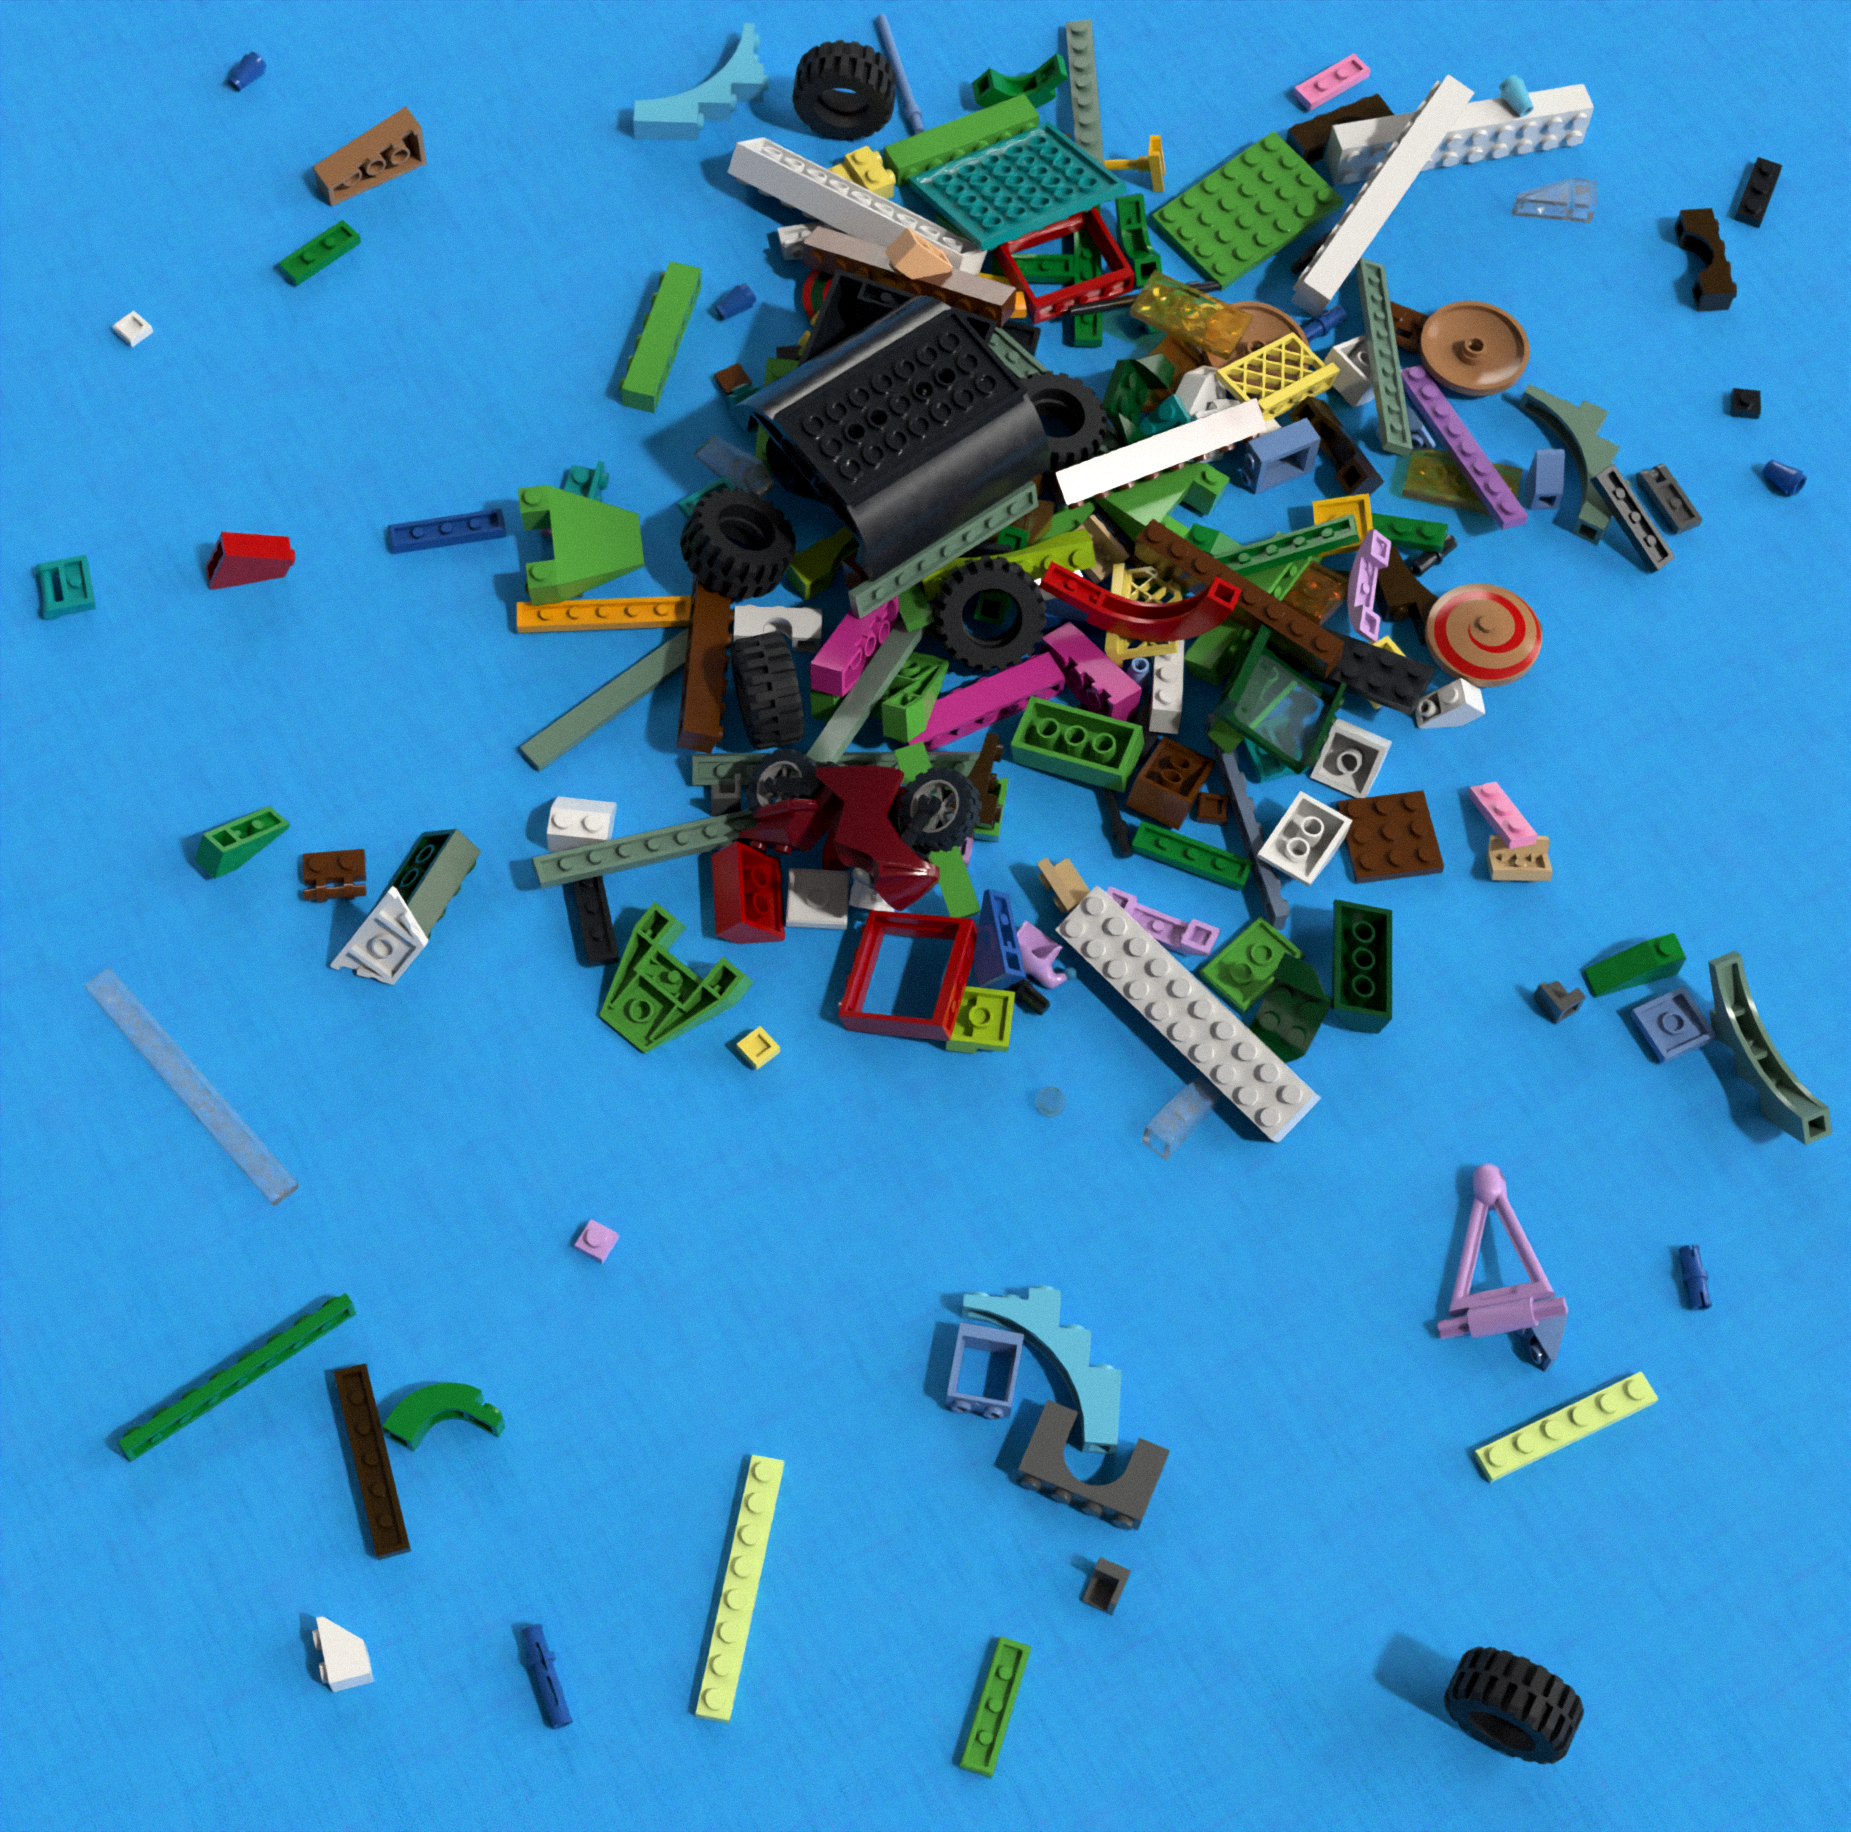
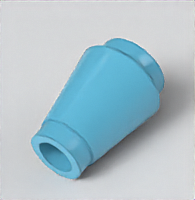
M1513 75L1499 85L1500 96L1520 117L1528 115L1534 109L1523 79Z

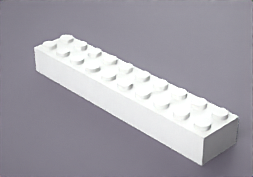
M1449 74L1443 82L1436 81L1427 97L1422 101L1413 117L1408 121L1399 137L1392 144L1385 157L1378 164L1371 177L1364 184L1357 197L1350 204L1338 224H1336L1324 244L1292 288L1296 292L1291 299L1293 303L1314 317L1321 315L1475 92Z
M1584 84L1528 93L1534 109L1524 117H1520L1502 97L1467 103L1421 171L1582 144L1594 106ZM1415 112L1333 125L1325 158L1333 184H1350L1356 181L1368 180Z
M764 137L736 143L727 173L735 176L737 182L744 185H752L758 188L759 193L780 199V203L786 207H796L802 210L804 216L825 222V226L829 229L841 230L847 233V235L881 246L889 247L908 227L943 251L953 268L979 275L987 250L982 252L971 241Z
M1097 885L1055 929L1271 1140L1279 1143L1321 1099L1109 894Z

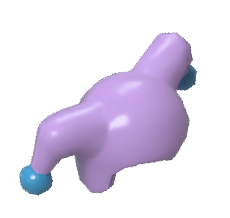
M1027 920L1017 929L1016 932L1025 974L1032 975L1047 989H1054L1066 980L1076 978L1077 972L1075 968L1070 966L1061 973L1056 974L1053 971L1052 963L1062 949V946Z

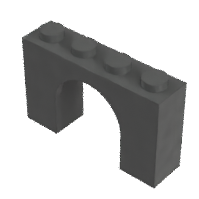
M1047 1400L1018 1468L1016 1480L1021 1481V1485L1031 1491H1039L1040 1489L1052 1494L1051 1497L1060 1503L1069 1504L1071 1502L1082 1507V1510L1088 1515L1107 1517L1113 1520V1523L1119 1528L1139 1530L1170 1450L1139 1438L1129 1464L1120 1478L1102 1486L1085 1484L1070 1473L1064 1460V1449L1075 1425L1078 1412Z

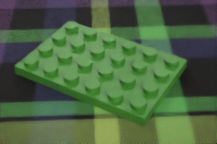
M1272 131L1152 215V222L1210 281H1218L1220 284L1219 290L1223 291L1341 208L1344 199L1275 131Z

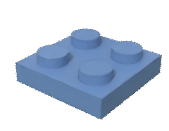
M1684 986L1633 1009L1630 1013V1016L1662 1064L1714 1041L1717 1036Z

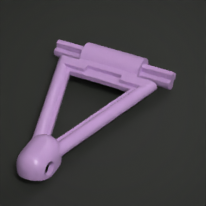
M1481 1164L1475 1169L1472 1176L1474 1201L1448 1314L1451 1316L1467 1315L1440 1320L1437 1324L1441 1339L1471 1334L1476 1339L1538 1326V1321L1566 1316L1569 1313L1564 1296L1534 1302V1300L1553 1297L1555 1293L1507 1199L1506 1180L1501 1170L1493 1164ZM1496 1210L1531 1282L1469 1294L1487 1211Z

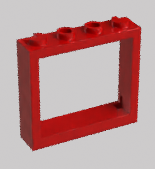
M1095 206L1088 210V212L1081 211L1069 216L1066 220L1054 222L1045 226L1042 230L1032 231L1022 235L1017 240L1005 242L993 249V254L1011 286L1016 288V292L1023 291L1026 312L1034 325L1067 314L1068 306L1111 299L1132 292L1135 274ZM1087 229L1112 272L1036 298L1011 253Z
M870 910L866 925H862L861 928L862 938L859 947H856L854 951L852 971L846 977V990L843 1000H840L838 1003L840 1007L838 1017L846 1030L950 1041L973 962L978 931L973 919ZM884 934L955 940L932 1019L861 1012Z

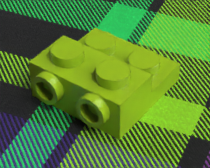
M966 986L951 1040L946 1042V1050L976 1054L977 1049L1008 1052L1015 992Z

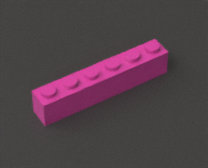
M1049 652L1042 655H1033L1017 666H1008L1007 670H1003L989 678H980L973 685L964 689L957 688L949 695L936 700L925 731L910 742L898 743L903 748L923 741L926 752H931L1024 711L1031 696L1049 700L1063 694L1066 678Z

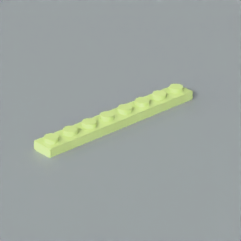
M752 1455L698 1700L697 1718L730 1723L782 1479L783 1460Z

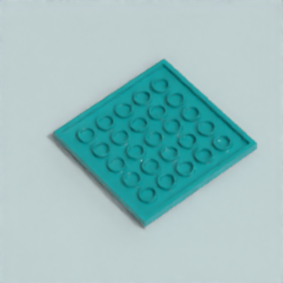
M1050 122L909 177L910 188L982 252L993 250L1000 244L1017 240L1022 235L1032 231L1042 230L1049 224L1066 220L1071 215L1081 211H1088L1093 206L1115 200L1118 196L1127 193L1125 182Z

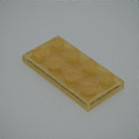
M1154 270L1133 303L1129 313L1130 316L1227 361L1232 356L1253 319L1252 314Z
M1433 449L1411 451L1402 496L1490 515L1447 452ZM1491 462L1517 499L1522 469Z

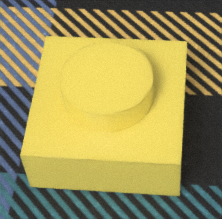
M761 1026L736 1044V1049L756 1071L780 1053V1046Z

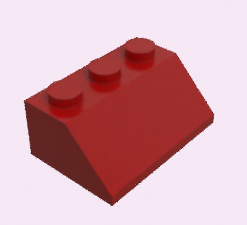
M738 841L712 854L716 935L737 944L781 942L785 940L780 860Z

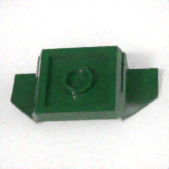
M1163 353L1138 359H1122L1116 362L1102 402L1104 406L1102 410L1106 412L1107 418L1114 428L1124 437L1127 446L1147 439L1137 426L1142 406L1147 400L1148 389H1169L1175 367Z
M1285 952L1273 975L1275 979L1249 1029L1284 1063H1288L1303 1057L1308 1052L1332 1006V999L1325 994L1313 965Z

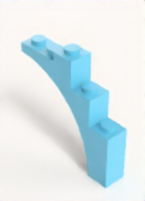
M744 23L742 38L735 54L726 66L710 80L694 89L675 96L653 100H635L633 119L634 139L698 141L699 130H704V120L731 121V110H736V101L763 102V91H769V75H764V64L759 63V54H754V51H759L760 34H754V23Z
M1046 1285L1029 1288L1027 1300L1011 1294L1002 1297H992L985 1292L964 1294L961 1318L987 1322L1010 1332L1024 1334L1023 1340L1030 1343L1048 1359L1062 1377L1078 1412L1081 1426L1082 1452L1115 1455L1118 1445L1122 1370L1114 1369L1113 1366L1107 1364L1089 1367L1091 1330L1084 1329L1080 1325L1059 1327L1061 1290H1054L1053 1287Z

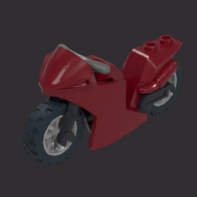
M786 748V751L777 749L774 750V754L765 755L762 758L763 761L753 767L752 770L754 772L752 776L749 775L747 783L749 786L745 790V797L749 800L747 807L753 812L752 815L758 823L757 827L741 831L739 838L749 842V847L758 851L765 852L767 847L774 848L775 852L791 855L792 851L808 852L831 827L836 835L832 839V843L840 861L853 869L852 877L878 892L893 909L902 911L921 899L939 882L940 868L933 864L929 855L931 852H939L940 850L948 852L953 850L952 847L954 846L960 847L965 843L964 839L967 836L970 838L975 832L973 830L975 824L978 825L981 817L978 815L979 811H982V802L978 799L980 797L978 789L973 787L975 784L956 770H951L948 767H940V769L935 767L927 769L928 772H921L916 775V780L913 783L909 782L907 786L900 787L904 778V772L900 769L884 766H855L854 764L839 766L831 761H827V764L817 763L794 749ZM790 771H798L794 777H790ZM945 790H953V792L944 800ZM777 797L776 802L771 803V799ZM956 800V808H951L950 805Z

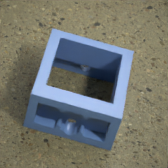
M1307 418L1248 441L1240 475L1244 485L1249 486L1254 495L1313 471L1321 438Z
M960 1322L945 1406L951 1407L953 1411L963 1414L974 1411L984 1413L983 1415L990 1419L1009 1418L1024 1334ZM964 1347L1012 1356L1004 1401L956 1392Z

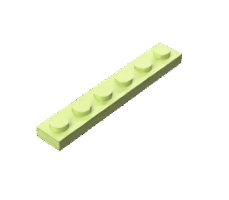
M1641 1371L1476 1450L1473 1455L1489 1483L1655 1404L1658 1397Z

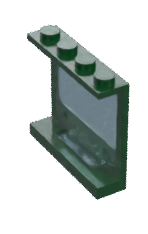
M1262 624L1246 641L1213 714L1299 775L1307 766L1312 768L1320 759L1321 753L1318 751L1329 738L1327 731L1337 719V716L1334 715L1335 712L1339 710L1345 701V698L1342 696L1347 685L1342 682L1328 694L1264 648L1272 631Z

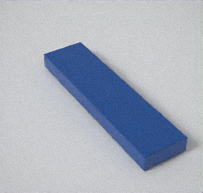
M502 508L388 525L393 554L507 537Z

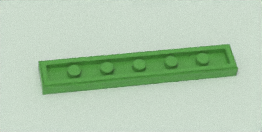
M923 741L894 750L900 770L904 772L903 779L906 786L909 782L913 783L916 780V775L921 772L926 773L928 772L927 769L932 768ZM954 846L952 847L953 850L948 852L943 850L931 852L929 855L931 861L940 868L939 885L950 917L966 918L981 913L959 847Z

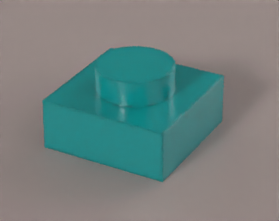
M746 383L733 388V393L725 396L728 407H733L760 390L759 387L748 386Z

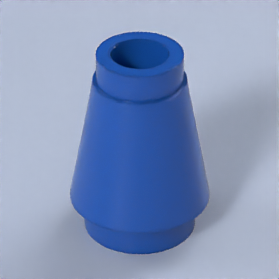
M250 52L248 55L244 54L228 82L234 89L241 91L264 75L267 65L255 52Z
M743 283L740 286L736 285L714 308L718 316L725 321L727 318L753 308L752 304L757 299L750 287Z
M1770 460L1763 469V474L1786 495H1797L1807 480L1802 470L1774 460Z

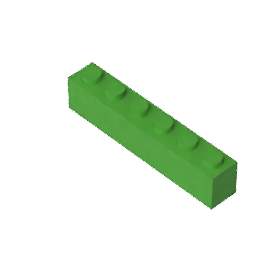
M1022 94L885 146L883 165L886 170H892L896 179V185L900 187L909 183V177L1039 126L1040 115L1026 95Z
M672 261L669 262L666 272H661L659 278L660 289L658 292L653 293L651 300L652 310L650 313L645 314L643 334H638L636 338L635 355L630 356L628 359V373L626 378H621L618 390L619 394H622L623 406L651 413L656 412L702 287L701 268Z
M1277 532L1274 537L1283 535L1284 533ZM1312 556L1244 576V578L1282 601L1312 561ZM1227 617L1217 627L1201 634L1184 656V662L1190 676L1219 686L1237 662L1246 641L1253 633Z

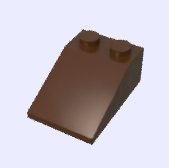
M1163 736L1136 777L1125 805L1133 808L1140 814L1148 815L1160 821L1167 827L1179 830L1205 785L1216 761Z

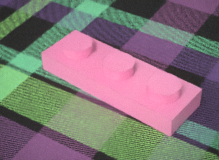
M1352 54L1296 86L1293 95L1311 111L1368 78L1371 69L1355 54Z
M1497 782L1470 787L1468 797L1508 849L1536 844L1538 834Z

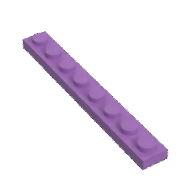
M1421 364L1401 369L1404 391L1499 528L1504 530L1526 524L1528 514L1424 366Z

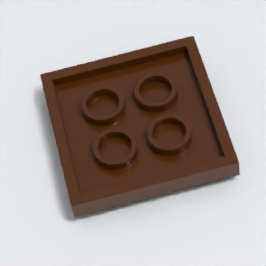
M1423 790L1337 801V812L1352 820L1344 841L1356 884L1443 872L1444 864Z

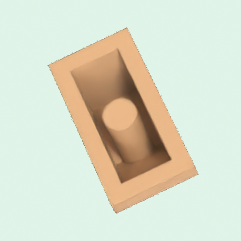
M908 227L885 250L890 259L889 266L898 275L903 273L911 279L947 273L953 269L943 251Z

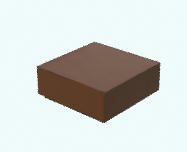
M739 363L714 374V380L725 396L732 394V389L739 385L747 383L748 386H752L751 380Z
M1200 792L1196 822L1226 826L1229 795Z

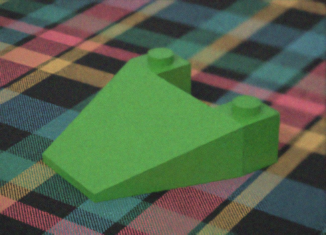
M1184 461L1186 465L1184 468L1171 473L1168 468L1159 471L1160 477L1147 482L1141 477L1134 480L1136 486L1123 491H1119L1118 486L1109 489L1111 495L1096 500V502L1134 543L1152 518L1186 539L1190 528L1170 517L1172 512L1183 500L1208 516L1220 501L1230 478L1207 463Z
M549 485L518 488L520 513L524 530L551 528L555 560L526 563L528 590L532 606L563 602L645 566L639 514Z
M912 651L869 715V717L883 721V736L894 738L898 742H910L925 731L947 673L949 659ZM810 685L812 718L828 723L850 690L843 697L811 689Z
M655 901L633 929L599 1015L645 1054L734 1007L754 983L753 980L723 956L704 980L673 956L668 949L686 929V926Z

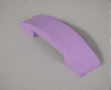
M1375 529L1369 530L1357 552L1350 573L1347 593L1348 613L1351 624L1358 634L1372 644L1377 643L1381 618L1373 612L1378 569L1388 567L1391 541Z
M1109 886L1106 892L1166 949L1190 955L1208 956L1220 934L1219 928L1192 918L1191 922L1187 923L1137 903L1136 896Z

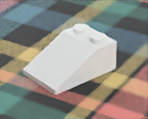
M1300 791L1259 851L1257 857L1309 887L1344 841L1352 820Z

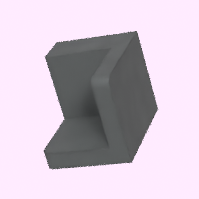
M735 773V784L711 785L712 816L742 811L741 773Z
M1555 981L1549 986L1542 982L1538 985L1533 996L1555 1025L1577 1012L1586 997L1579 988L1568 993L1559 981Z
M1100 1557L1084 1594L1083 1603L1112 1616L1131 1570Z

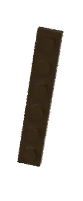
M364 1363L334 1371L378 1561L411 1552L367 1365Z

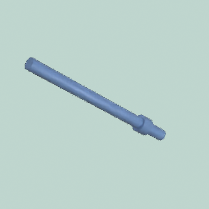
M880 14L876 17L906 106L904 112L908 122L912 124L915 135L925 131L921 121L922 113L919 105L915 103L886 15Z

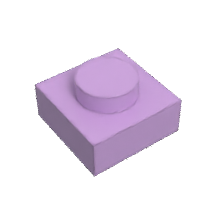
M591 1219L575 1243V1250L603 1264L618 1241L619 1234Z

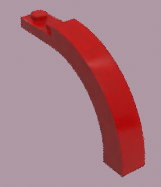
M1051 561L1038 586L1040 589L1089 614L1085 622L1120 636L1156 642L1185 640L1212 630L1231 614L1242 591L1216 576L1208 587L1191 598L1171 603H1147L1116 595Z

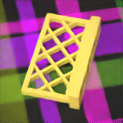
M1292 332L1217 370L1214 377L1240 403L1251 400L1246 395V392L1260 395L1258 404L1266 423L1298 406L1307 396L1315 397L1331 389L1340 369L1334 363L1326 366ZM1291 343L1298 353L1285 350V346ZM1266 355L1279 357V363L1266 360ZM1285 359L1298 361V367L1286 365ZM1303 363L1312 365L1316 371L1303 369ZM1247 365L1259 366L1260 373L1247 370ZM1266 368L1279 371V377L1266 374ZM1284 373L1297 375V381L1285 379ZM1227 375L1241 376V382L1232 381ZM1247 378L1260 381V387L1246 384ZM1265 382L1279 385V390L1266 389Z
M1125 563L1114 564L1111 592L1136 601L1142 596L1147 599L1145 601L1147 603H1163L1160 599L1170 592L1174 597L1167 603L1182 601L1183 587L1173 580L1166 583L1162 580L1165 575L1151 566L1127 569ZM1136 578H1149L1140 587L1134 584ZM1155 584L1162 587L1153 595L1146 592ZM1106 631L1105 652L1118 667H1124V660L1172 654L1177 653L1178 640L1157 645L1156 641L1140 640L1143 643L1137 648L1128 649V645L1136 639Z

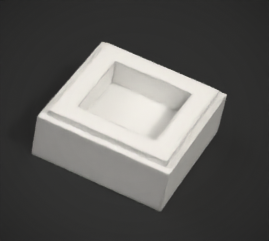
M134 310L112 326L114 333L130 347H134L153 333L152 326Z

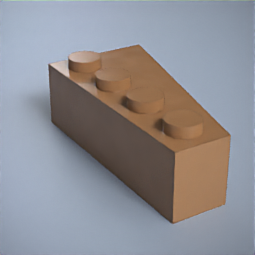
M405 106L313 166L317 187L329 204L334 206L427 164L422 127Z

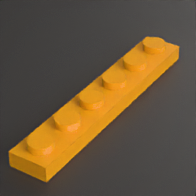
M691 596L565 600L559 603L532 606V602H517L518 633L688 627Z

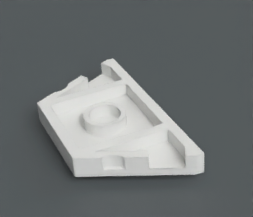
M394 886L390 888L330 965L332 968L339 970L341 966L355 969L359 976L373 977L381 982L394 985L423 950L429 940Z

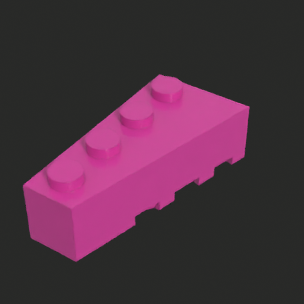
M898 596L861 619L852 614V609L849 610L810 663L811 689L843 697L852 689L898 622Z
M1069 621L1042 637L1040 654L1050 653L1066 678L1065 684L1082 704H1086L1089 712L1129 723L1134 721L1138 712L1142 688L1089 640L1080 629Z

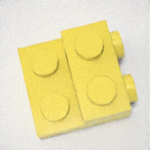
M868 145L844 155L843 163L828 169L885 199L893 197L894 184L896 183L894 173L891 169H884L880 153L877 150L872 152Z

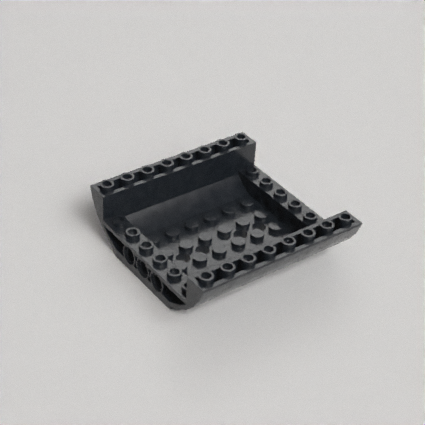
M921 295L911 298L729 409V412L746 432L759 424L859 541L860 546L855 561L872 582L1051 467L1047 437L1037 411L1027 395L1028 390L955 306L951 308L944 302L929 296ZM941 374L949 375L953 382L944 383L938 376ZM916 389H927L931 395L922 397L916 392ZM871 417H882L886 423L876 425L871 421ZM850 430L859 431L863 438L853 439L848 435V432Z

